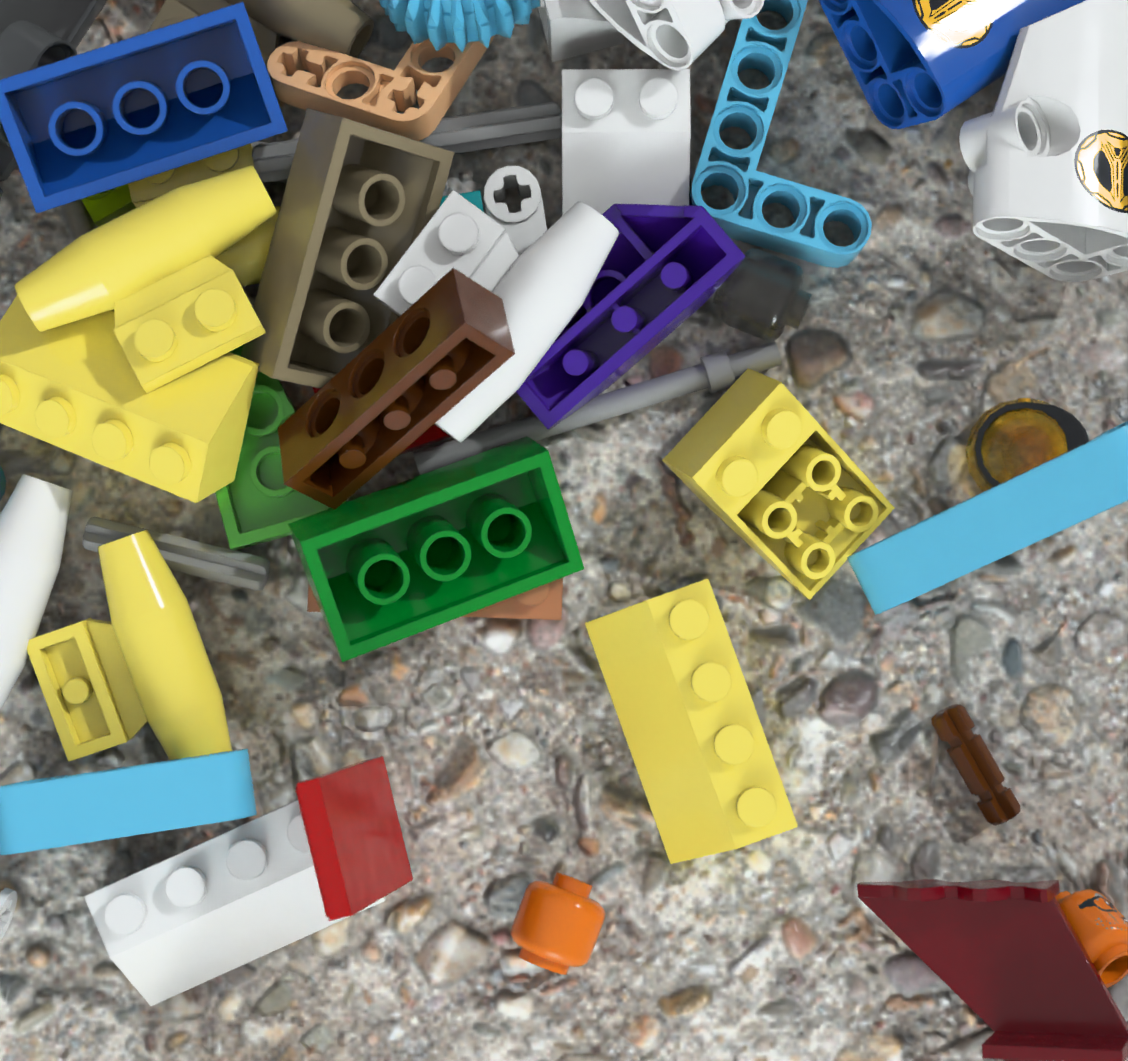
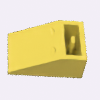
M749 368L662 460L710 510L809 600L847 561V557L852 555L895 509L782 382Z

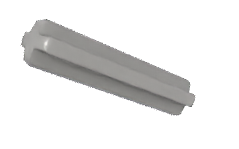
M91 517L85 527L83 547L94 552H98V546L148 530L170 570L255 591L264 589L270 573V561L267 558L99 517Z

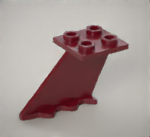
M921 879L902 882H860L857 884L858 898L994 1031L982 1044L983 1058L1003 1059V1061L1127 1060L1128 1021H1125L1055 898L1060 894L1059 880L1021 883L1004 880L947 882L937 879Z

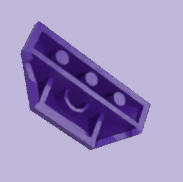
M613 204L602 214L617 228L619 235L582 306L516 391L548 430L555 427L615 383L704 305L746 258L744 253L703 206Z

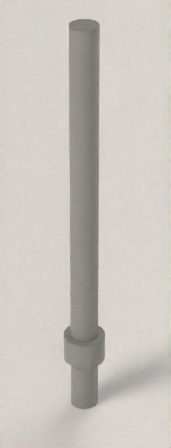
M775 341L731 355H727L726 351L722 350L700 357L701 364L598 395L550 430L544 426L536 415L469 435L462 443L452 440L414 452L416 465L420 475L526 436L534 441H538L709 388L710 393H715L730 388L734 384L735 379H738L748 368L761 372L781 366V355Z

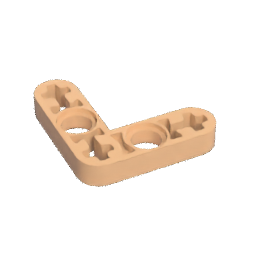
M427 39L421 43H412L395 70L337 51L294 41L277 47L270 54L267 61V70L276 96L288 105L303 110L310 108L420 141L428 137L437 128L487 48L479 41L467 43L463 53L455 43H447L442 49L436 51L433 44ZM443 57L454 62L448 69L442 72H427L422 69V66L433 58ZM357 83L369 87L364 95L356 99L348 100L336 96L343 87L349 84ZM417 99H418L419 109L413 107L414 104L416 103Z

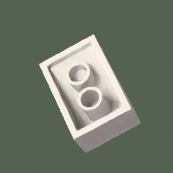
M562 69V216L578 201L589 205L600 214H603L613 204L689 206L691 140L690 69L680 71L673 69Z

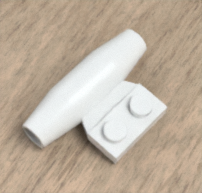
M452 190L373 294L378 301L401 316L452 268H455L502 299L515 354L435 423L437 427L458 442L462 443L521 387L582 306L619 235L617 228L602 214L589 205L578 201L519 256L506 228Z
M22 474L0 514V710L26 665L29 657L27 652L28 642L36 637L61 564L73 490Z

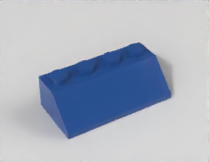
M244 2L0 80V120L36 213L288 131Z

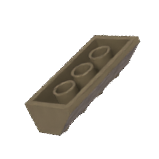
M307 108L254 304V310L266 333L244 344L241 357L259 363L258 371L273 379L322 388L399 318V315L378 301L373 294L439 209L455 152L340 116Z

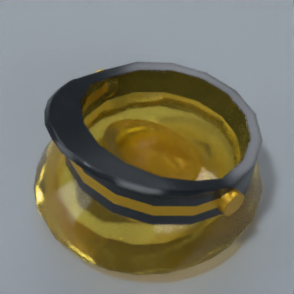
M1018 398L1001 402L985 411L970 430L965 449L969 473L981 491L984 492L1087 443L1089 438L1086 429L1073 414L1045 401L1033 398Z

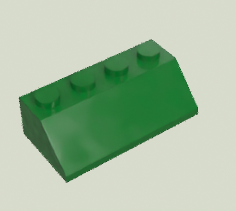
M528 436L343 503L335 510L330 508L288 524L307 580L342 662L584 569L549 451Z

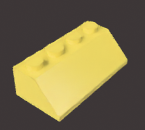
M17 294L0 321L1 424L194 503L200 502L235 480L259 363L228 352L147 394L141 387L112 330L114 329L115 309L40 332L32 322Z
M708 578L585 623L670 864L735 850L798 827Z

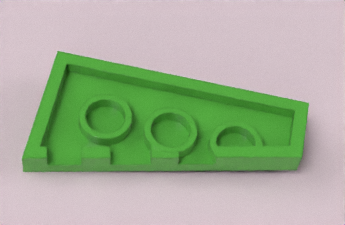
M243 345L230 352L241 356ZM258 371L235 480L215 492L229 547L235 551L290 536L289 523L330 509V507L284 485L278 427L297 410L280 380L273 379Z

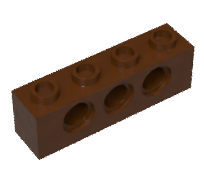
M452 268L278 427L284 485L334 510L337 509L515 354L502 299L460 271Z

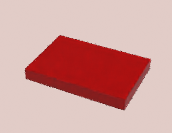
M383 756L364 760L296 783L297 787H295L300 811L326 918L328 917L329 921L353 916L413 880Z

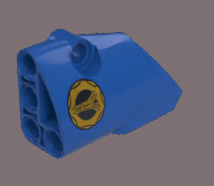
M819 0L871 110L882 124L891 129H902L937 120L1006 74L1021 28L1085 1Z

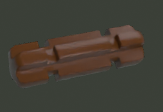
M954 704L939 711L931 718L932 725L941 741H948L951 746L947 749V752L971 794L979 796L980 800L977 802V805L986 821L995 826L1014 818L1021 811L1020 804L1011 788L1003 787L1002 782L1005 778L981 735L973 734L971 729L975 725L965 707L960 704Z

